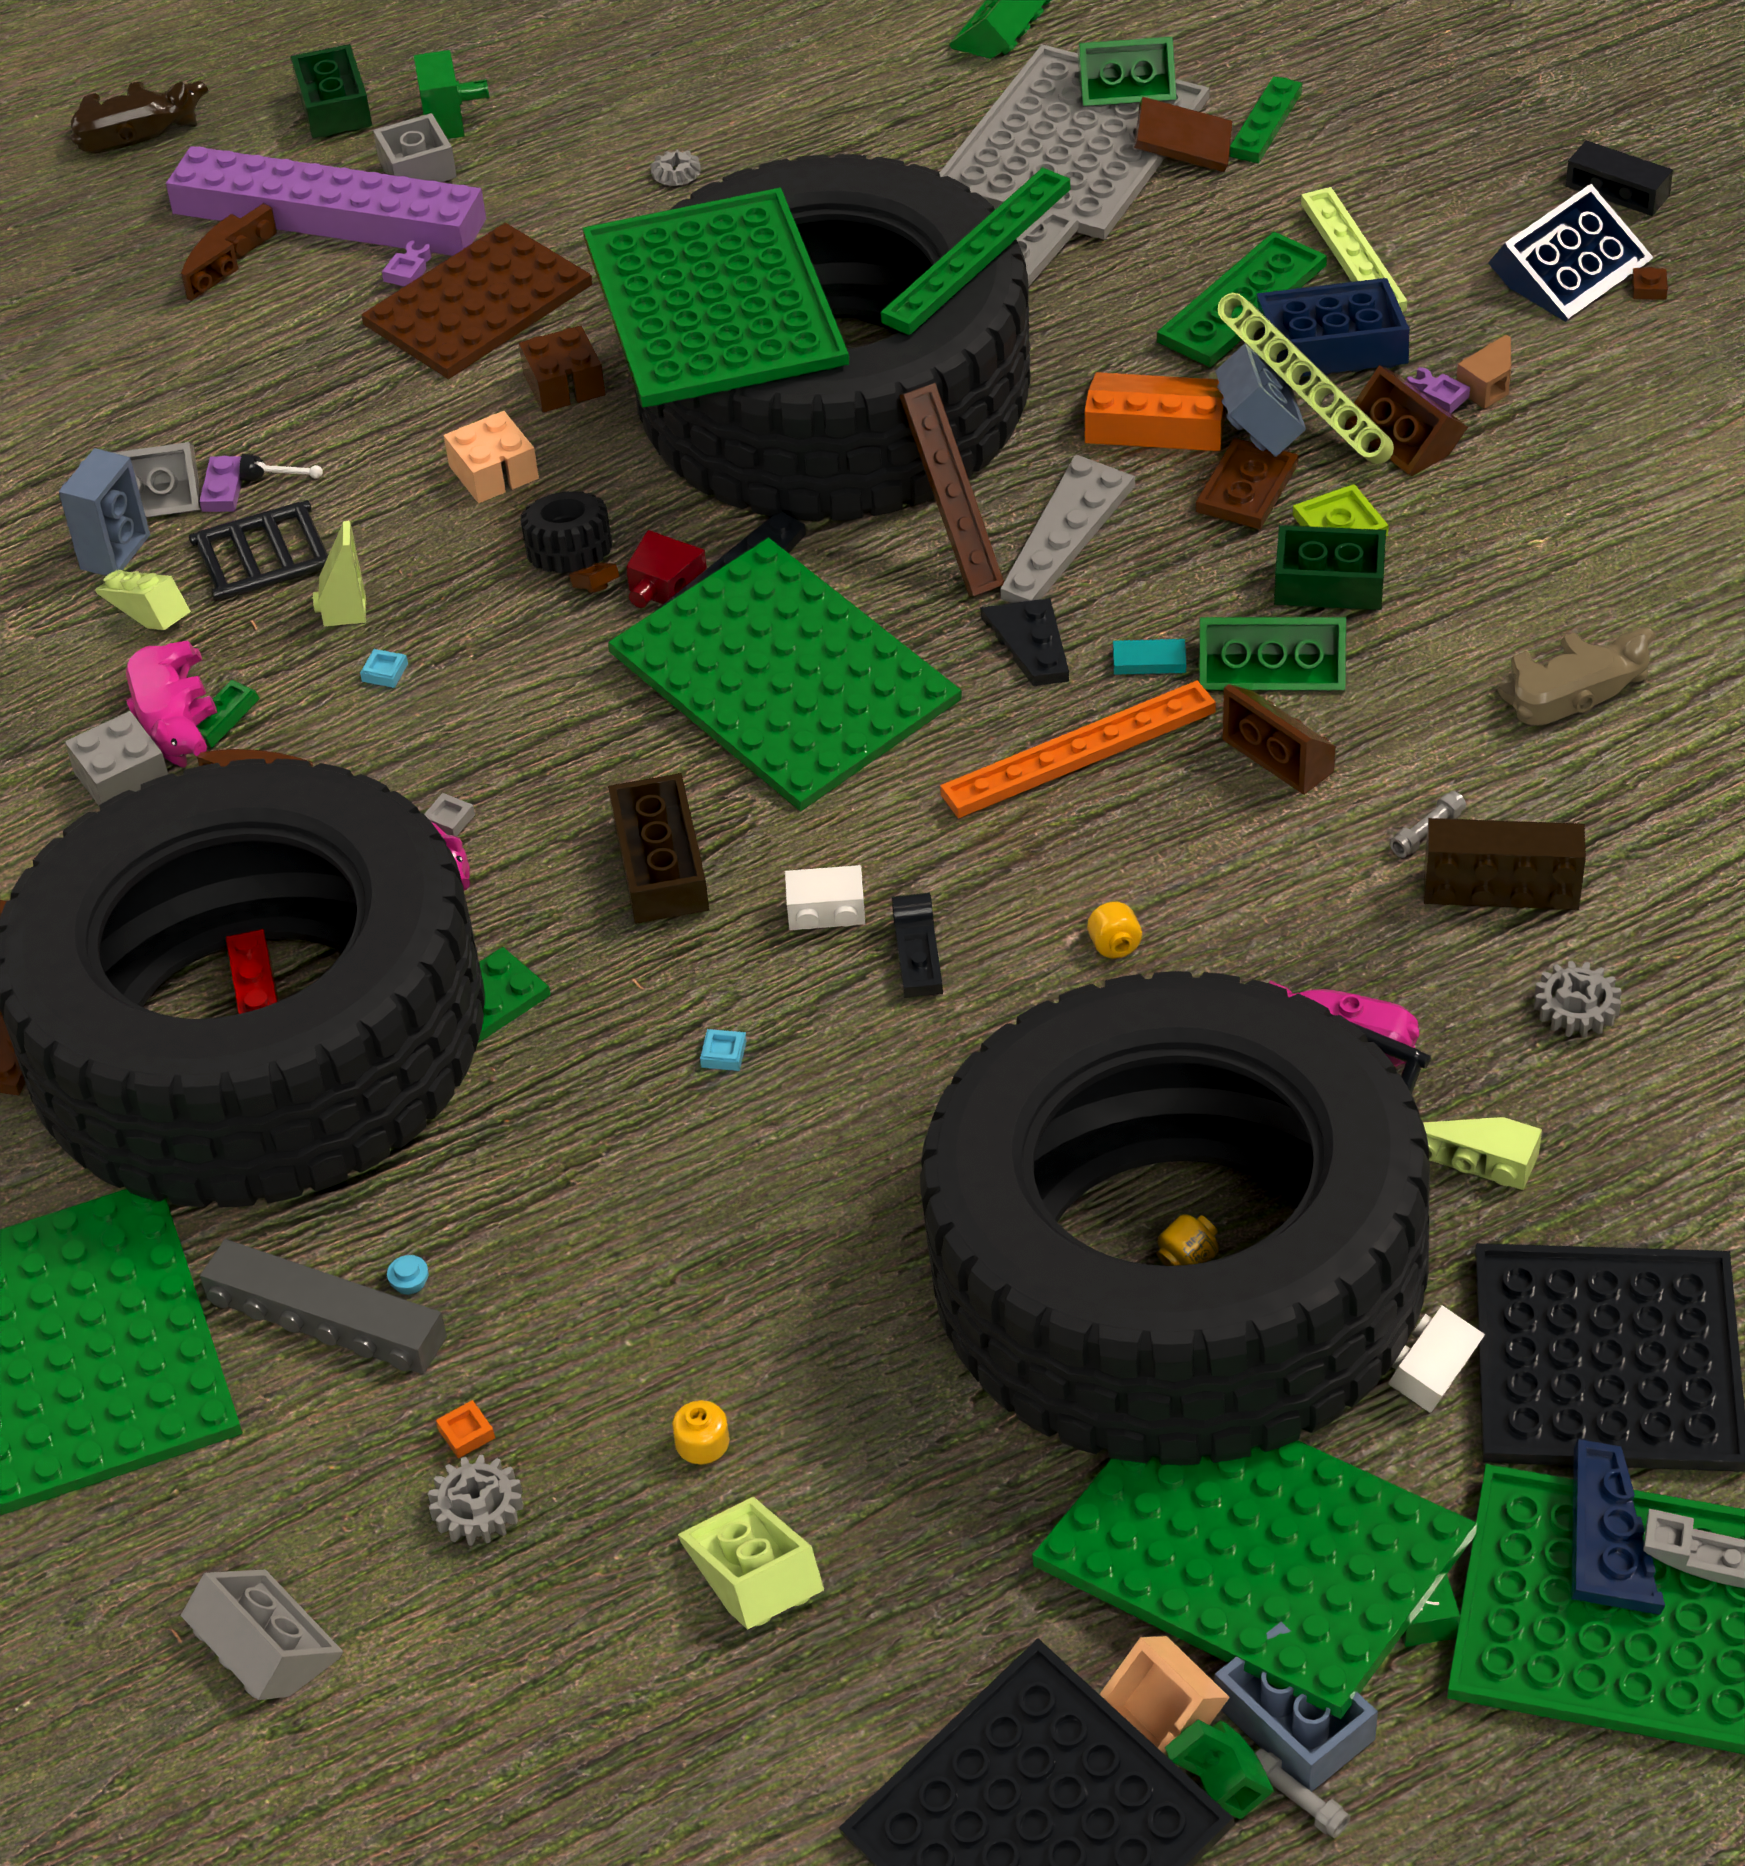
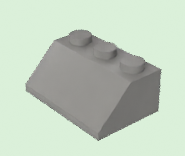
M185 442L114 452L131 458L146 518L200 510L199 477L193 444Z
M266 1569L204 1573L180 1615L191 1626L194 1635L214 1651L218 1656L219 1662L225 1668L231 1670L244 1684L247 1693L258 1700L290 1697L339 1660L343 1654L342 1649Z

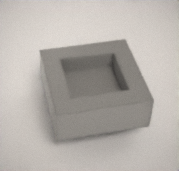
M442 793L424 815L447 835L458 836L475 816L472 804Z

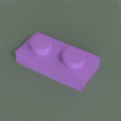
M241 456L210 457L199 501L202 512L236 511L242 484L240 480Z

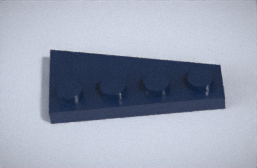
M1578 1439L1574 1447L1571 1599L1661 1615L1665 1603L1662 1592L1657 1591L1654 1580L1656 1570L1652 1556H1648L1643 1551V1535L1645 1530L1641 1517H1637L1633 1503L1635 1494L1622 1447Z

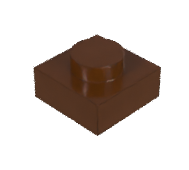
M1654 267L1633 268V299H1667V269Z
M600 562L569 574L573 588L587 589L589 593L606 589L608 582L620 577L616 564Z

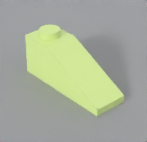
M350 521L342 523L319 576V591L313 592L315 613L321 612L324 626L366 623V595Z

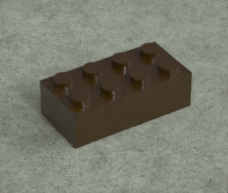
M682 773L609 785L612 817L634 923L710 911L705 874Z
M1428 818L1424 863V904L1579 910L1586 861L1585 824Z

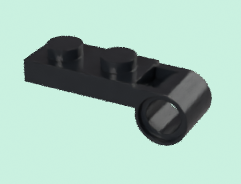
M930 892L892 896L893 918L904 998L943 994Z

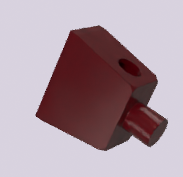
M648 530L627 564L628 585L631 591L629 593V600L638 608H645L651 600L660 604L667 602L707 569L705 550Z

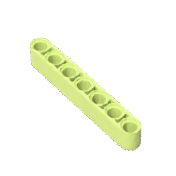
M1238 293L1227 294L1220 300L1217 308L1220 318L1360 455L1373 464H1382L1390 459L1394 450L1392 440L1254 305ZM1242 305V313L1237 318L1232 319L1231 315L1234 308ZM1265 327L1264 336L1254 341L1255 332L1259 328ZM1288 349L1287 358L1283 362L1277 363L1276 359L1279 352ZM1311 371L1310 380L1306 384L1300 385L1299 379L1301 375ZM1333 393L1334 401L1330 406L1323 408L1322 401L1324 397ZM1352 416H1357L1358 420L1355 427L1345 430L1346 421ZM1380 438L1381 444L1379 449L1369 453L1368 446L1370 442Z

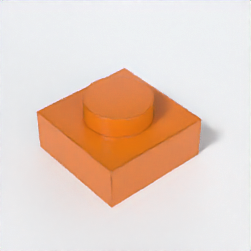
M473 1400L436 1419L438 1431L458 1459L495 1439L492 1426Z

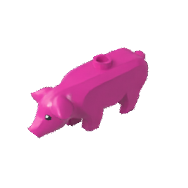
M189 641L169 643L165 646L144 647L129 659L126 668V677L131 693V698L126 701L131 713L136 719L138 718L145 731L161 750L163 757L182 768L187 766V754L193 753L195 756H198L201 752L207 751L204 737L196 726L208 716L217 713L216 705L211 696L195 699L205 695L206 690L199 676L187 678L190 668L202 661L199 649L193 648Z
M1269 981L1270 984L1287 989L1288 997L1301 994L1329 1008L1330 1013L1333 1015H1341L1350 1022L1416 1048L1415 1044L1417 1038H1419L1418 1021L1406 1008L1398 1004L1328 989H1314L1292 993L1285 986ZM1386 1054L1395 1067L1400 1064H1406V1062Z

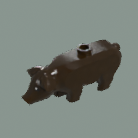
M139 81L129 84L127 95L112 97L102 104L99 103L100 96L98 94L86 95L71 119L72 135L70 138L74 144L78 145L80 150L98 154L155 138L161 135L174 122L180 126H197L195 109L199 99L208 93V88L201 81L186 84L179 82L171 86L167 91L160 93L145 89L144 84Z

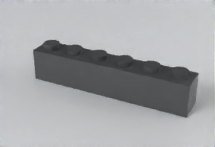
M228 1239L223 1240L200 1274L207 1300L217 1307H229L244 1312L254 1320L261 1321L264 1319L281 1325L289 1332H301L316 1337L324 1344L330 1346L336 1344L351 1349L361 1357L377 1358L390 1363L393 1367L402 1371L411 1370L424 1375L447 1338L442 1312Z

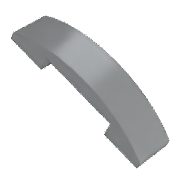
M1649 1509L1644 1539V1552L1669 1566L1691 1575L1726 1585L1745 1588V1540L1693 1529L1694 1518Z

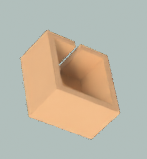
M505 411L490 415L487 418L460 427L444 435L449 467L478 504L506 492L501 462L504 460L508 484L512 490L539 479L535 449Z
M1167 1636L1140 1637L1099 1694L1167 1757L1168 1754L1165 1747L1179 1736L1186 1727L1192 1725L1196 1720L1210 1725L1230 1698Z

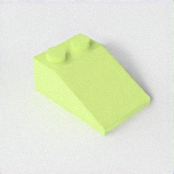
M751 1497L678 1534L681 1544L727 1611L747 1630L767 1623L773 1616L793 1606L802 1605L810 1597L824 1591L812 1546L755 1497Z

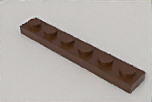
M936 383L899 395L969 597L1002 586L1004 580Z

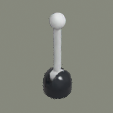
M242 454L240 459L241 481H256L263 477L265 472L310 475L314 479L320 478L323 474L322 468L318 465H314L311 468L265 465L259 456L253 454Z

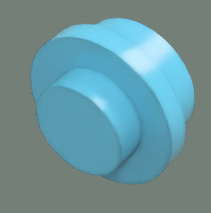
M405 1255L395 1259L387 1270L389 1284L399 1293L406 1295L419 1292L424 1287L429 1276L426 1262L415 1255Z

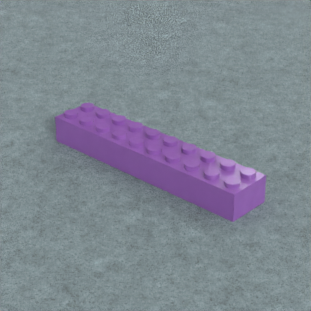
M190 146L166 182L173 214L222 221L230 214L241 218L264 203L272 208L276 229L404 249H406L407 243L412 240L415 241L416 250H421L426 244H430L431 253L451 256L473 243L486 220L482 188L325 166L317 163H304L289 159L263 157L261 155H249L233 151L208 149L200 146Z

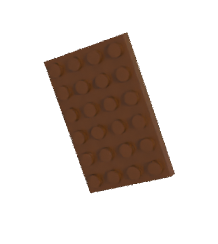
M503 223L412 283H409L362 313L363 325L449 380L592 286V276L509 224Z

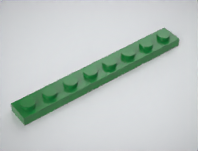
M1042 167L881 311V323L905 334H912L1071 190L1070 178Z

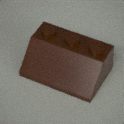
M1380 365L1354 402L1392 440L1394 450L1389 460L1411 476L1449 456L1468 428V426L1404 378ZM1357 416L1350 417L1346 421L1345 426L1349 429L1354 428L1357 424ZM1380 438L1370 442L1373 448L1379 449L1381 444Z
M1231 684L1224 687L1223 741L1303 795L1334 773L1336 746L1327 738L1321 737L1306 727L1300 720L1291 717L1279 709L1273 702L1264 699L1254 691Z

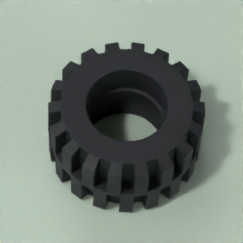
M583 491L552 493L535 500V503L529 504L521 514L520 521L527 559L530 563H533L534 567L543 568V571H555L556 573L579 571L582 568L592 566L594 563L604 560L603 557L608 556L611 552L610 548H612L613 543L607 507L604 501L594 494L584 493Z

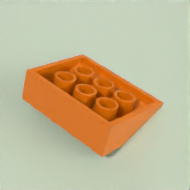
M1096 372L1088 389L1084 412L1085 443L1221 451L1226 407L1222 403L1223 394L1217 388L1219 381L1218 379Z

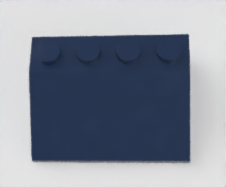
M1590 184L1504 243L1488 264L1510 289L1566 322L1631 276L1633 268H1642L1654 257L1593 185Z
M1387 278L1256 293L1259 311L1325 375L1343 371L1359 372L1368 368H1376L1379 365L1384 368H1392L1401 364H1409L1410 329ZM1288 349L1279 352L1276 359L1277 363L1283 362L1287 358ZM1311 371L1303 373L1301 377L1310 376Z

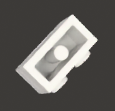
M861 865L785 871L789 930L865 925Z
M1443 1305L1433 1318L1425 1314L1411 1334L1418 1340L1411 1349L1406 1345L1404 1346L1392 1365L1396 1371L1388 1383L1429 1413H1432L1485 1335Z

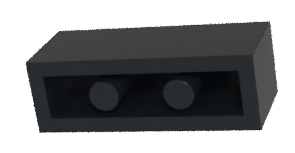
M1585 140L1568 160L1565 187L1581 191L1592 184L1606 201L1653 216L1670 196L1673 169Z

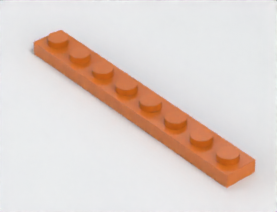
M1196 680L940 785L941 797L959 819L1216 713V702L1199 681Z

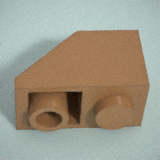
M1504 335L1458 363L1456 380L1470 387L1468 399L1483 409L1509 395L1511 337Z

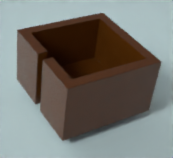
M582 325L519 342L523 374L542 413L571 405L567 380L568 374H572L577 403L606 395L602 364Z

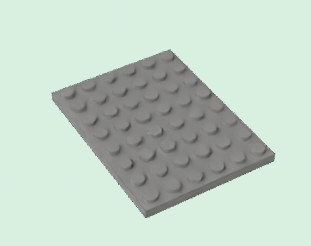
M1041 44L939 174L940 177L949 176L968 186L971 192H977L996 209L1043 167L1070 178L1071 190L1050 209L1077 218L1079 229L1076 232L1105 240L1166 156L1134 148L1140 103L1083 107L1079 82L1078 53ZM1175 79L1177 100L1161 102L1200 112L1210 98V88Z

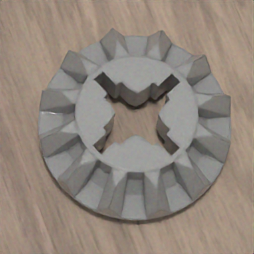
M678 149L672 153L665 151L664 156H655V161L651 164L652 177L657 182L669 186L690 183L701 172L698 156L691 155L690 151L679 152Z

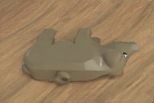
M1643 627L1622 634L1611 645L1607 646L1587 643L1577 633L1566 635L1561 639L1564 655L1555 657L1544 666L1534 662L1527 651L1513 656L1511 659L1513 674L1507 675L1498 684V693L1504 701L1513 705L1515 714L1521 722L1533 726L1548 725L1577 713L1587 712L1594 706L1618 694L1628 683H1637L1647 679V667L1650 662L1648 647L1656 638V634L1650 628Z

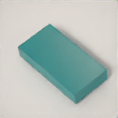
M1185 639L1113 641L1114 675L1186 673Z

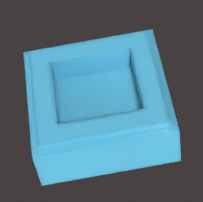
M373 649L360 672L362 682L395 688L408 665L407 655Z
M707 1029L700 1057L701 1068L740 1071L747 1042L746 1032Z

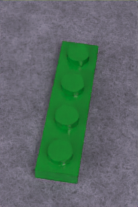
M1273 76L1230 145L1229 157L1260 163L1301 96L1302 82Z

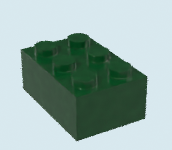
M350 44L291 56L296 87L312 138L329 137L336 133L358 131L372 126L367 94Z
M1279 525L1274 605L1382 610L1386 530Z

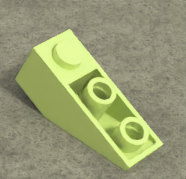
M116 570L108 574L104 578L105 583L95 589L98 595L148 629L165 630L191 612L172 576Z
M1504 1117L1423 1122L1428 1139L1429 1161L1455 1168L1462 1173H1470L1495 1181L1503 1186L1524 1190L1539 1156L1542 1129Z

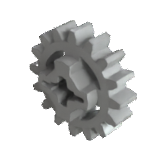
M1569 961L1567 969H1563L1558 964L1553 965L1552 974L1543 972L1541 982L1536 983L1534 1009L1540 1011L1541 1022L1552 1021V1031L1563 1027L1566 1029L1565 1034L1568 1037L1573 1034V1031H1579L1581 1036L1586 1038L1590 1029H1593L1597 1034H1601L1604 1024L1610 1027L1614 1025L1615 1016L1620 1014L1621 988L1615 987L1616 978L1614 976L1604 978V968L1600 967L1595 971L1590 970L1589 962H1585L1582 968H1576L1575 963Z
M479 1455L474 1464H470L466 1457H462V1467L456 1469L448 1464L445 1466L447 1477L435 1476L434 1478L436 1489L428 1491L429 1510L432 1521H436L440 1534L449 1530L452 1542H456L461 1536H466L468 1545L472 1546L476 1537L482 1536L486 1544L491 1543V1533L496 1531L504 1536L507 1534L505 1523L517 1524L518 1522L516 1511L522 1510L524 1506L520 1480L515 1479L514 1470L511 1466L502 1469L501 1460L498 1458L489 1465L485 1464L484 1455Z

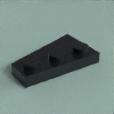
M1050 598L980 607L981 619L986 625L990 624L994 629L998 641L1001 645L1005 644L1011 651L1014 662L1033 686L1069 682V669Z

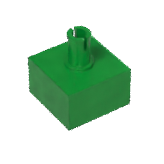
M450 50L413 55L423 115L432 113L447 139L464 137L460 105H463L462 102L489 99L487 79L459 83V80L456 81Z

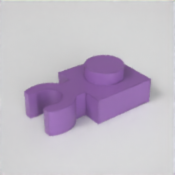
M411 240L408 242L406 253H396L383 269V281L405 287L422 276L426 271V262L432 256L430 244H426L421 250H416L415 241Z
M1419 367L1416 379L1411 376L1407 377V381L1450 414L1469 398V386L1443 373L1438 378H1435L1428 369Z

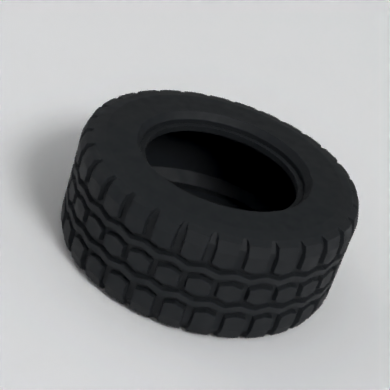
M837 154L834 158H829L827 155L797 157L796 161L782 159L760 164L759 169L755 170L746 168L723 177L722 182H711L693 192L690 195V199H683L670 209L781 187L834 318L860 319L865 317L881 320V311L901 294L887 290V286L890 283L908 288L995 210L994 206L977 192H971L968 186L949 176L940 177L939 172L916 164L905 166L904 161L891 158L875 157L873 159H866V155ZM1015 239L912 334L908 335L900 332L872 344L847 349L849 365L642 408L635 388L637 410L644 430L665 463L677 475L685 477L687 483L708 496L715 494L717 500L740 509L751 507L753 513L765 516L780 514L782 511L791 515L796 520L822 521L824 517H830L832 521L863 518L864 513L877 516L902 510L903 504L915 506L931 500L935 497L899 395L936 383L968 479L972 476L973 471H980L997 455L998 449L1004 447L1015 430L1026 405L1028 388L1030 386L1029 290L1024 255Z
M244 759L231 761L224 767H221L219 763L202 765L186 769L181 776L171 773L140 785L141 790L136 792L127 790L99 805V812H87L63 830V838H54L33 859V867L25 869L11 891L10 900L6 902L0 916V1011L32 1103L42 1124L76 1162L85 1169L88 1168L98 1178L117 1188L125 1186L132 1194L156 1201H162L168 1197L172 1204L207 1207L212 1201H216L219 1208L253 1206L258 1198H265L267 1203L284 1201L303 1196L304 1189L309 1187L316 1192L349 1179L348 1172L352 1170L362 1173L391 1156V1147L402 1148L426 1128V1119H435L454 1095L455 1087L460 1086L468 1072L482 1030L485 991L458 865L445 840L431 821L407 798L396 791L390 792L386 785L362 774L353 776L348 769L323 763L311 767L309 761L295 759H276L271 764L266 763L265 759ZM264 929L266 940H306L342 952L331 968L310 986L277 1003L257 1010L225 1017L187 1019L159 1014L143 1008L154 991L171 975L192 962L227 949V936Z
M1189 971L1154 972L1152 979H1145L1141 974L1105 980V987L1101 988L1094 984H1089L1060 994L1058 1003L1047 1000L1017 1016L1016 1025L1007 1023L994 1032L981 1044L980 1052H973L953 1076L951 1085H947L937 1104L922 1149L920 1190L934 1294L937 1300L941 1323L948 1338L953 1343V1348L960 1360L976 1381L980 1382L984 1390L1008 1412L1015 1411L1019 1420L1048 1437L1058 1433L1061 1443L1092 1454H1097L1105 1448L1108 1449L1109 1458L1147 1464L1152 1456L1159 1457L1161 1465L1200 1464L1202 1456H1209L1213 1463L1249 1457L1251 1456V1448L1256 1446L1264 1452L1285 1446L1300 1439L1301 1429L1313 1433L1340 1417L1345 1406L1353 1407L1377 1385L1381 1375H1385L1395 1363L1417 1323L1423 1306L1424 1292L1427 1288L1429 1275L1430 1163L1428 1139L1424 1124L1419 1116V1110L1411 1092L1386 1054L1374 1042H1368L1365 1033L1341 1015L1331 1016L1329 1008L1301 994L1288 997L1287 989L1270 983L1252 979L1248 983L1243 984L1240 983L1239 976L1204 972L1199 978H1193ZM1177 1161L1204 1162L1239 1170L1274 1188L1295 1208L1293 1214L1278 1229L1245 1250L1213 1261L1176 1266L1147 1265L1109 1256L1080 1242L1058 1223V1220L1081 1195L1100 1182L1133 1168Z

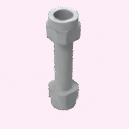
M1450 791L1437 800L1436 808L1411 829L1404 827L1395 834V837L1390 840L1392 851L1401 858L1413 854L1419 849L1420 840L1427 835L1428 818L1456 819L1466 808L1463 796L1456 791Z
M1263 1748L1255 1753L1263 1765L1270 1783L1315 1818L1314 1826L1333 1838L1338 1837L1344 1831L1351 1816L1343 1810L1341 1805L1333 1799L1327 1803L1281 1769L1282 1760L1273 1753H1268Z

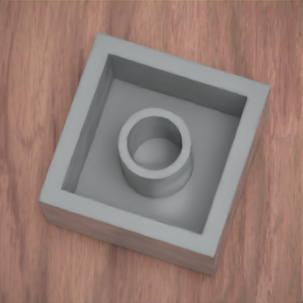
M432 113L373 130L378 161L387 175L406 176L408 178L428 181L434 180L442 183L446 180L457 178L452 146Z
M131 711L65 741L73 772L98 806L127 790L136 792L141 790V784L168 775L161 750Z

